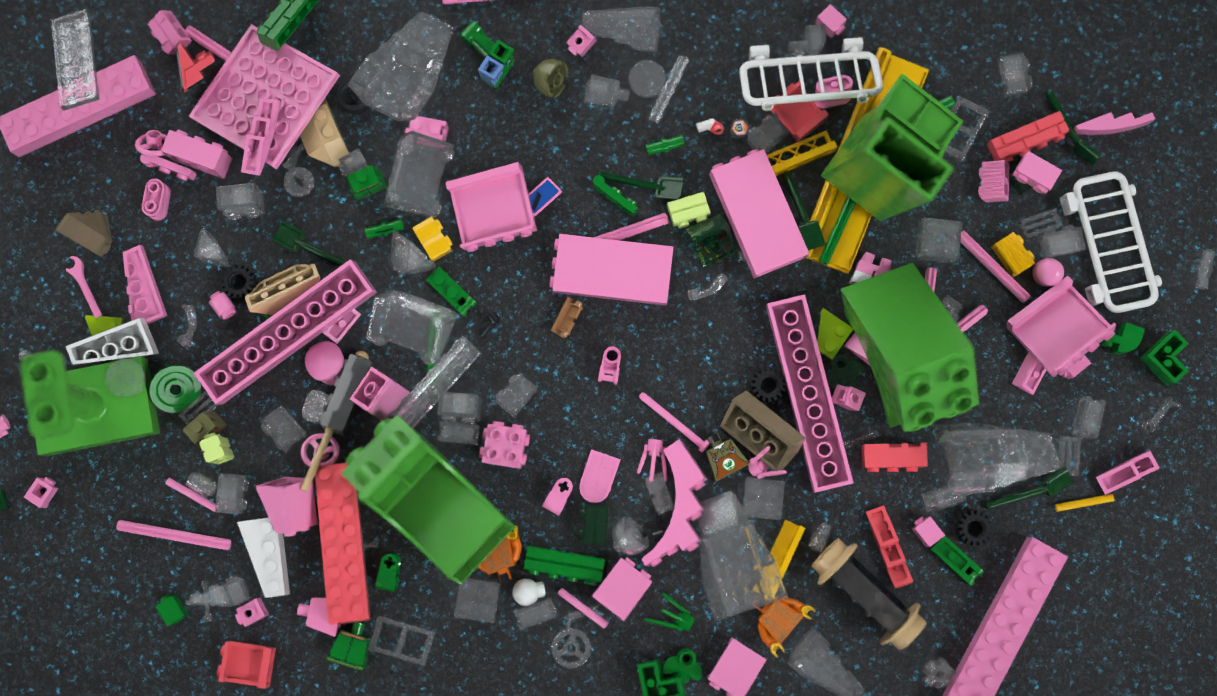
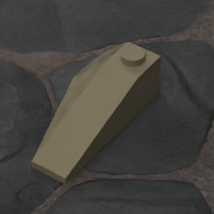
M95 210L94 213L86 211L85 214L79 212L67 213L56 228V231L101 257L111 248L112 236L108 216L99 210Z

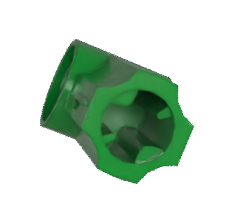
M474 21L459 34L469 46L476 48L485 58L489 56L488 53L495 44Z

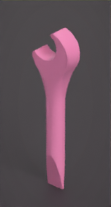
M71 256L70 258L75 261V266L71 269L66 268V271L78 282L96 319L102 316V313L85 280L84 263L78 257Z

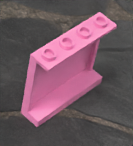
M518 162L446 182L447 190L451 193L462 241L460 248L467 250V252L476 251L478 247L483 245L485 247L494 246L496 242L502 240L503 242L513 241L514 237L517 236L528 237L533 235L532 232L537 231L523 168Z
M1066 276L1058 284L1054 285L1007 321V329L1053 378L1058 374H1064L1069 369L1068 366L1072 363L1077 364L1084 358V354L1088 351L1093 352L1099 347L1100 342L1109 340L1115 334L1116 324L1110 325L1072 286L1073 280L1069 276Z

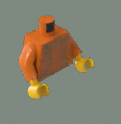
M517 526L514 528V532H511L477 567L482 572H487L488 575L498 572L501 583L512 579L508 568L517 565V561L520 558L522 544Z
M761 597L754 605L762 612L757 619L759 621L757 627L761 640L771 649L775 657H778L775 653L777 649H782L785 652L781 643L803 617L812 619L807 615L808 611L813 610L816 612L811 606H806L796 599L781 597L778 600L774 598L770 604Z

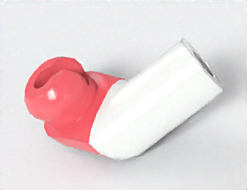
M708 119L696 124L699 133L709 130L714 134L721 135L724 132L723 124L715 119Z

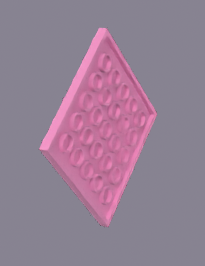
M251 24L189 117L244 150L247 134L251 135L253 116H257L260 97L281 101L272 143L265 161L266 164L277 170L340 75L284 43L279 51L261 44L257 36L258 28Z

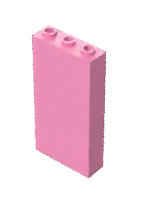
M758 149L752 150L745 157L737 156L732 158L730 163L725 165L719 163L712 167L709 176L753 278L797 262L809 255L764 149L760 151Z
M559 234V239H555L554 250H557V257H553L552 269H555V274L550 278V287L553 288V293L667 306L673 255L672 246Z

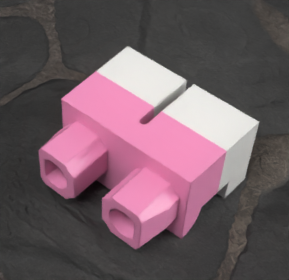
M865 252L861 260L858 261L849 284L853 285L891 271L892 261L882 258L879 266L872 264L875 255Z

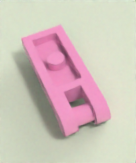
M143 154L140 156L141 162L147 167H159V171L168 175L172 172L183 181H187V179L194 181L197 175L189 168L158 156L152 157Z

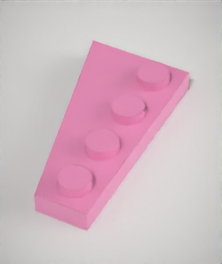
M138 245L124 251V270L128 282L126 290L130 303L128 311L131 314V321L145 318L147 324L166 317L167 313L144 247Z

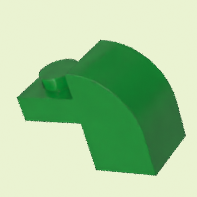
M1126 322L1120 325L1117 335L1114 334L1107 341L1103 340L1101 345L1108 348L1113 346L1111 354H1125L1139 346L1145 329Z

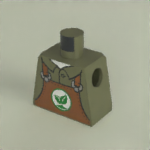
M203 411L183 431L197 448L201 449L199 442L204 439L205 435L210 433L218 434L227 424L216 411Z
M718 433L708 437L713 448L706 451V456L715 482L749 465L747 459L731 439L722 442Z

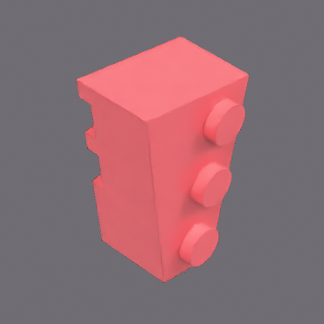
M927 443L861 445L862 469H867V472H879V468H887V472H899L898 468H906V472H918V468L928 466Z

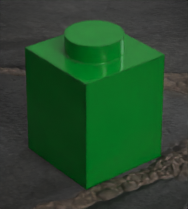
M168 594L159 600L160 604L155 606L167 626H173L190 615L178 595L171 596Z

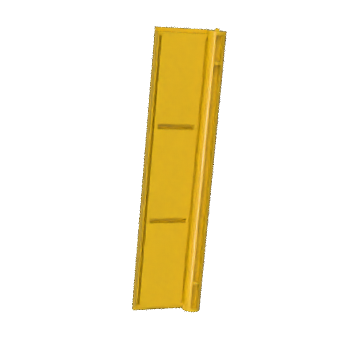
M878 48L876 57L881 71L883 89L878 95L869 97V100L865 103L857 101L839 149L862 116L881 103L901 74H904L922 88L929 69L891 55L892 52L886 48ZM872 66L864 83L863 90L876 87ZM827 180L810 219V222L814 220L819 222L825 244L847 199L843 192ZM857 203L830 262L825 265L849 274L872 216ZM825 245L809 250V255L806 258L823 264L819 262V258Z

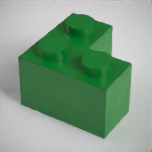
M1174 329L1164 334L1140 359L1166 386L1173 385L1189 371L1175 357L1189 343Z
M660 659L641 662L637 665L643 696L687 695L683 675L664 678Z

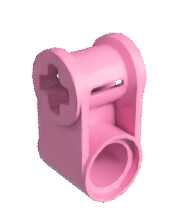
M608 347L604 351L598 382L603 380L617 385L621 353L618 348ZM615 351L618 354L617 359L614 361L608 360V352Z
M568 478L559 479L552 491L549 492L542 507L559 516L572 491V482ZM566 481L568 483L567 486L569 487V490H564L562 492L560 491L561 487L559 486V483H564Z

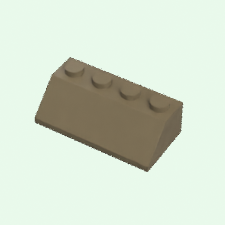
M748 391L733 398L720 425L721 428L756 456L769 446L770 450L760 459L774 471L783 470L797 454L805 440L802 434Z

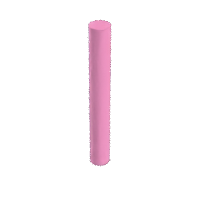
M171 478L167 479L165 484L213 512H217L219 509V505Z
M563 588L560 589L558 592L559 596L603 629L607 627L609 622Z

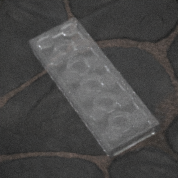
M87 9L51 20L60 107L65 111L100 100L90 13Z
M464 336L456 340L453 347L442 355L440 361L427 372L423 380L414 386L412 392L402 399L400 405L387 418L393 419L398 415L414 428L476 360L481 352Z

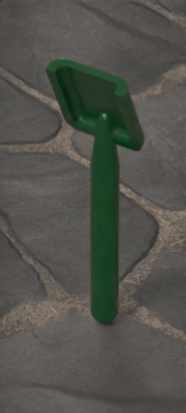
M1048 91L1046 97L1055 113L1061 112L1064 122H1066L1069 128L1067 134L1075 144L1074 151L1093 166L1101 155L1078 138L1056 96L1052 91Z
M602 171L597 174L601 175L604 180L646 189H655V196L662 199H681L684 186V178L659 177L656 184L650 181Z
M785 171L783 178L798 214L804 223L799 225L798 229L808 251L826 245L819 222L816 220L809 222L808 215L792 177L788 171Z
M282 221L272 241L292 252H297L301 246L305 250L339 267L346 263V261L304 242L305 233L285 221Z
M1065 466L1047 477L1044 481L1045 486L986 502L985 508L993 509L1040 495L1044 492H1047V495L1052 497L1072 484L1069 470Z

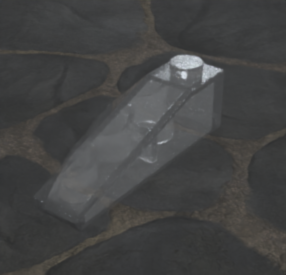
M641 6L582 12L583 27L589 33L603 38H611L619 44L624 43L633 46V49L638 51H657L661 27L660 7Z
M396 231L393 232L390 262L394 265L393 269L401 275L404 272L412 275L436 269V264L430 259L427 260L428 256L422 253L416 245Z
M810 628L793 648L787 664L802 677L838 696H863V687L851 671H846L840 663L842 659L839 655L835 656L829 648L831 644L816 629Z

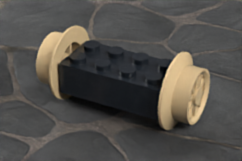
M837 538L819 555L811 566L820 574L818 584H823L832 576L834 579L833 583L839 589L844 588L848 592L847 596L854 603L858 602L863 606V612L869 617L873 616L877 620V625L883 631H886L880 640V644L885 645L891 642L898 650L904 649L920 634L927 623L918 614L920 604L916 603L907 608L852 555L857 548V544L846 546Z

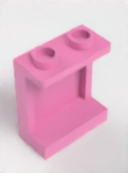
M731 637L728 646L711 674L707 677L710 680L709 685L717 690L720 688L726 690V696H745L766 659Z

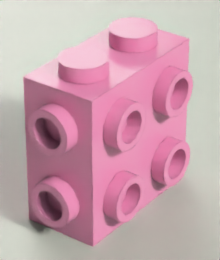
M493 421V424H488V427L484 428L482 439H485L484 447L480 448L479 453L482 463L521 469L522 465L526 464L527 454H524L525 446H529L530 440L527 430L523 429L524 426L512 424V427L504 426L505 423Z

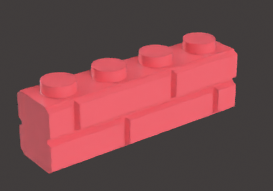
M1058 111L990 140L987 143V147L994 161L1005 160L1009 163L1014 160V156L1020 155V157H1023L1028 151L1031 152L1030 150L1033 148L1040 150L1048 146V142L1052 140L1054 143L1065 138L1064 135L1069 132V128L1066 122H1064L1061 112Z

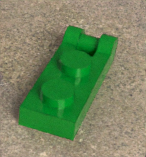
M601 175L594 177V188L631 217H634L638 210L636 202L629 197L627 199L624 198L619 189L614 186L611 188L604 183V178Z
M440 267L426 279L463 317L468 313L467 310L471 306L474 307L477 304ZM464 298L466 302L460 306L458 302Z
M946 536L942 537L930 548L935 555L969 586H972L975 583L974 580L984 573L975 562ZM968 567L972 569L969 575L965 573Z

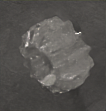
M312 390L305 399L302 418L313 423H320V416L328 407L327 400L329 395L319 390Z

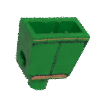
M373 165L347 176V184L355 201L388 187L381 170Z
M353 622L351 631L341 630L326 660L361 671L365 670L370 637L362 635L365 624Z

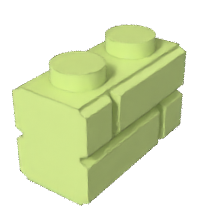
M704 192L667 203L673 227L684 228L689 226V222L692 221L701 223L710 216V209Z
M207 434L199 442L202 451H204L205 461L208 463L219 465L234 458L232 449L229 448L228 438L221 437L220 434Z

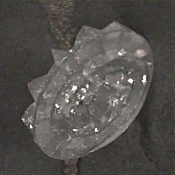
M296 167L285 175L284 186L292 196L303 197L314 188L315 180L308 169ZM295 177L300 180L304 179L302 182L304 188L299 185L295 186L297 184Z

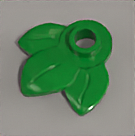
M684 648L677 653V656L669 657L663 666V673L673 674V677L683 675L684 683L686 684L690 677L699 681L702 675V668L696 662L695 653L691 649ZM684 655H689L687 662H684L682 659Z

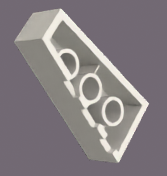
M138 318L65 346L73 365L159 354L145 318Z
M269 518L237 522L265 598L289 595L283 534L275 533Z

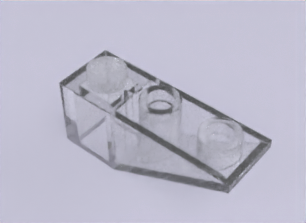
M235 575L226 579L227 583L221 586L217 583L208 587V592L201 594L197 592L190 595V600L186 601L185 604L235 607L252 599V596L244 578H238Z

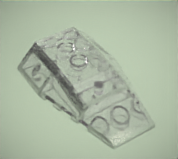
M421 11L406 23L401 31L394 33L389 41L382 43L377 51L370 53L349 81L348 86L365 105L396 121L415 120L434 92L454 27Z
M977 422L933 425L937 443H943L950 468L946 477L950 495L991 492L996 488L1010 486L1014 482H1022L1030 477H1037L1061 468L1050 433Z
M733 491L701 501L700 504L704 511L701 512L702 516L697 519L698 534L701 539L699 545L702 580L715 622L788 598L775 558L772 553L770 554L765 542L755 530V526L748 519L745 510Z

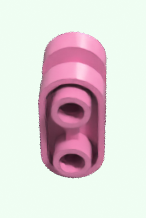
M841 75L844 91H851L853 86L852 78L847 75ZM837 76L823 79L825 93L840 91ZM819 81L816 84V93H821ZM851 98L814 101L817 107L825 109L846 104Z
M159 179L149 180L145 185L142 211L153 220L160 221L164 219L168 212L171 195L170 188Z

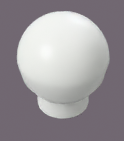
M521 579L513 587V598L518 604L529 606L535 603L538 598L545 597L544 584L542 581L535 582L531 579Z

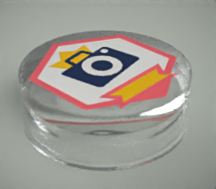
M744 119L734 120L730 127L732 136L738 139L747 136L749 132L748 122Z

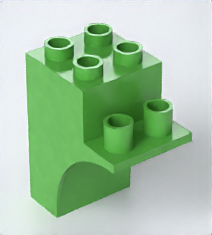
M901 74L881 103L862 116L820 176L879 221H883L930 202L953 170V167L946 163L942 157L963 120L904 74Z
M913 263L841 289L845 316L867 356L880 391L887 424L890 428L901 425L904 432L916 431L931 425L935 420L943 417L951 418L957 414L965 413L973 406L979 404L973 346Z
M398 415L393 419L387 418L375 428V438L365 448L359 447L350 453L346 459L347 467L341 474L359 491L357 497L362 502L373 508L394 525L449 579L461 585L516 526L420 432Z

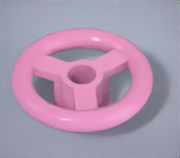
M150 130L136 140L135 148L139 153L146 156L156 157L165 155L161 149L163 147L162 139L165 140L167 135L157 130ZM147 149H159V151H150Z
M317 433L308 437L301 447L302 460L309 467L312 461L307 457V448L311 444L314 448L313 455L315 456L319 447L316 440L322 439L324 433ZM333 436L330 439L333 446L326 448L319 466L334 464L339 456L340 447Z

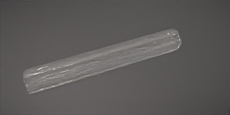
M683 55L678 57L649 116L651 122L659 123L689 62L687 57Z

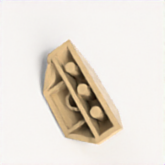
M325 98L300 137L310 157L337 167L352 160Z
M294 265L261 281L253 288L250 294L245 296L249 311L269 315L276 314L320 281L321 278L316 265Z

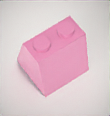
M371 367L350 400L383 421L387 418L393 419L396 415L399 416L404 406L409 402L412 393Z
M283 477L256 486L275 533H281L284 536H294L297 531H308L311 526L318 524L313 480L308 492L300 490L305 478Z
M627 557L625 560L621 558L592 596L623 621L652 583L649 580L651 575L643 569L639 572L634 568L636 564Z

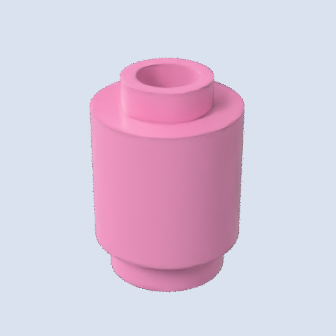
M217 291L210 296L209 304L219 318L222 317L223 320H227L236 313L235 306L226 293Z

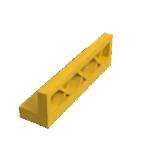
M826 130L770 153L767 157L776 161V165H773L772 169L775 176H778L785 171H790L835 152L837 145L835 140L831 141ZM825 138L827 144L819 147L815 146L817 139ZM802 145L811 147L810 151L802 154L797 153ZM788 152L794 155L793 158L788 160H780L782 153Z
M788 520L784 521L753 591L773 600L805 527L796 525Z

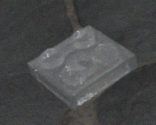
M746 477L742 516L781 520L785 481Z

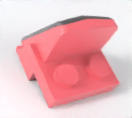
M182 42L176 45L174 51H176L181 93L184 94L188 91V87L204 78L201 70L215 62V57L211 51L206 53L204 50L195 56L196 59L193 60Z

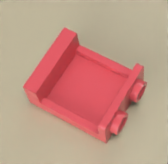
M800 81L796 84L791 83L786 88L787 96L802 95ZM814 101L774 104L773 109L770 110L797 142L814 131L829 116L825 109L821 111Z
M236 641L225 642L220 652L222 663L217 669L219 682L226 681L258 686L257 688L264 689L270 687L276 647Z

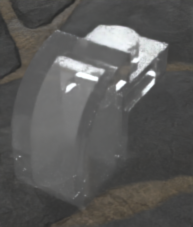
M825 25L805 26V40L789 42L787 47L788 55H793L794 57L803 56L805 53L807 56L819 55L826 41Z

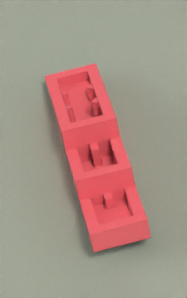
M881 506L867 511L866 516L894 589L913 583L906 565V559L899 545V539L885 507Z

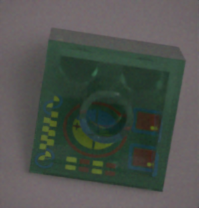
M720 213L686 229L690 244L703 270L738 254L729 226Z

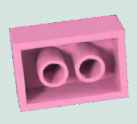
M169 130L161 149L167 157L183 165L223 179L225 178L232 158L227 154L228 151L223 149L222 145L215 142L208 144L205 142V139L198 136L191 138L187 136L186 132L181 130L176 132Z

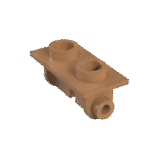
M567 297L551 331L564 339L568 335L570 336V332L575 324L573 320H577L581 310H583V303Z

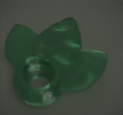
M845 355L835 356L831 361L832 369L828 373V384L832 389H835L837 384L856 388V375L865 372L862 364L856 360H849ZM838 361L843 362V368L837 366Z

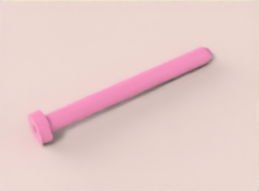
M642 392L639 395V398L700 447L698 450L701 453L710 444L708 440L703 441L647 394Z

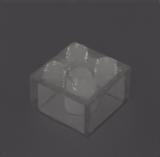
M255 183L216 187L217 209L227 218L236 220L240 219V216L254 218L259 217V214H265L263 191Z
M924 217L919 222L916 259L955 263L959 259L962 222Z
M440 391L437 415L445 422H456V419H460L463 423L475 424V421H480L482 398L477 394Z
M467 578L459 585L454 617L494 623L496 621L501 583Z

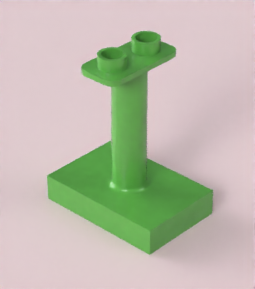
M56 351L29 355L22 359L21 373L31 434L36 439L38 455L51 456L160 434L156 406L152 402L149 392L150 381L152 380L147 358L140 356L70 371L65 370L64 358Z

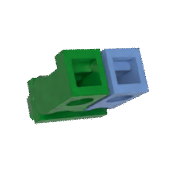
M497 40L488 53L489 56H486L478 69L481 80L497 89L515 62L512 56L514 49Z

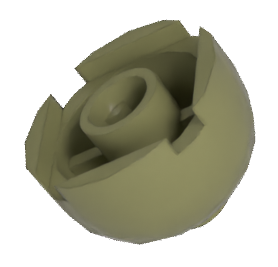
M557 59L542 61L533 71L536 89L548 97L555 98L561 94L566 85L563 83L564 77L568 78L566 63Z

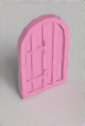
M591 450L582 478L580 479L579 487L580 493L585 500L598 503L607 498L621 459Z

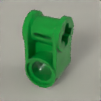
M390 553L382 557L376 578V589L396 591L401 559L397 554ZM392 558V561L395 562V565H392L390 567V564L387 563V560Z

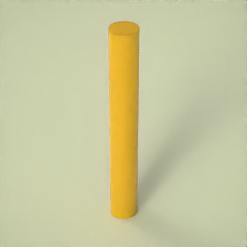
M1108 494L1055 504V510L1059 512L1113 502L1114 495Z

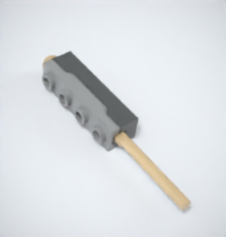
M358 351L355 355L350 354L349 358L343 362L342 375L337 377L334 385L336 389L333 394L329 395L327 400V410L323 411L320 416L319 422H321L322 428L325 429V433L300 488L304 492L309 490L332 434L336 433L345 437L358 406L350 398L370 368H374L372 361H369V356L365 351Z

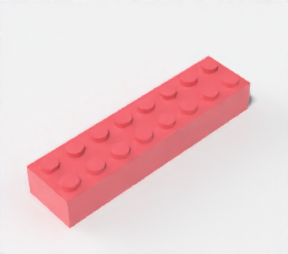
M346 463L318 466L315 473L329 625L371 620L359 498L357 497L358 490L341 474L347 467Z

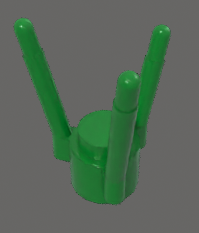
M662 592L661 595L681 611L676 615L665 609L661 610L662 613L674 618V623L676 624L647 617L644 618V621L675 628L681 632L683 629L689 631L695 617L691 616L690 611L684 609L665 592Z

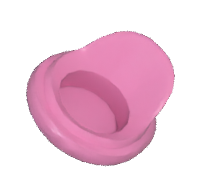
M318 342L307 351L305 367L315 380L322 381L327 385H335L337 377H341L343 372V353L333 342Z

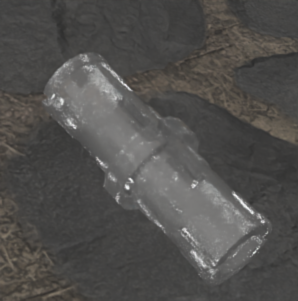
M1202 250L1200 266L1197 267L1198 276L1195 288L1208 289L1210 275L1214 270L1212 266L1215 252L1212 250Z

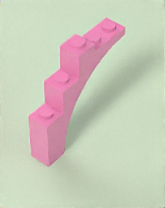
M677 440L663 450L670 462L675 479V507L671 522L663 538L652 551L642 558L645 566L652 565L654 567L662 562V557L667 554L671 556L676 553L678 546L683 551L688 550L690 552L699 546L698 542L701 541L689 520L694 521L701 517V512L704 511V508L692 490L695 489L697 491L705 485L704 482L708 479L681 440Z

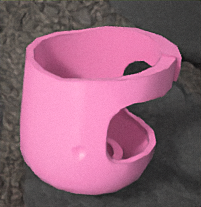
M1053 258L1042 259L1033 268V279L1042 287L1056 285L1064 277L1063 265Z

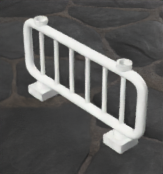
M862 37L843 39L842 53L769 59V45L750 46L749 61L743 63L739 71L744 100L750 105L762 106V109L765 111L772 110L774 104L857 98L859 103H865L869 100V97L881 93L883 81L877 57L873 53L862 51ZM857 59H867L871 62L875 88L863 90ZM853 60L859 90L844 91L838 61ZM834 61L840 91L825 93L820 62ZM816 63L821 93L806 94L801 64ZM797 64L802 95L787 96L782 65ZM778 66L783 96L768 97L763 67ZM749 68H760L764 98H753L750 95L747 76Z
M1108 172L1079 179L1074 184L1073 192L1066 193L1060 197L1064 216L1071 215L1076 211L1079 212L1098 284L1085 288L1088 303L1091 306L1104 303L1105 307L1113 313H1122L1153 305L1159 296L1158 287L1162 285L1161 277L1159 275L1154 276L1132 196L1136 195V188L1133 184L1129 185L1126 177L1119 172ZM1116 179L1120 183L1122 191L1085 199L1082 197L1081 187L1084 185ZM1123 194L1127 209L1088 217L1085 202ZM1128 212L1132 227L1093 235L1090 220ZM1133 230L1137 245L1098 253L1094 239ZM1133 249L1139 250L1142 263L1103 272L1099 257ZM1144 267L1147 278L1146 282L1108 290L1104 275ZM1149 285L1151 295L1148 299L1117 306L1111 301V293Z

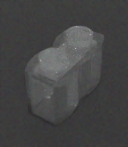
M1024 53L1001 56L998 60V68L1004 95L1010 96L1027 93L1031 89L1033 82L1032 77L1027 72L1029 61L1025 58Z

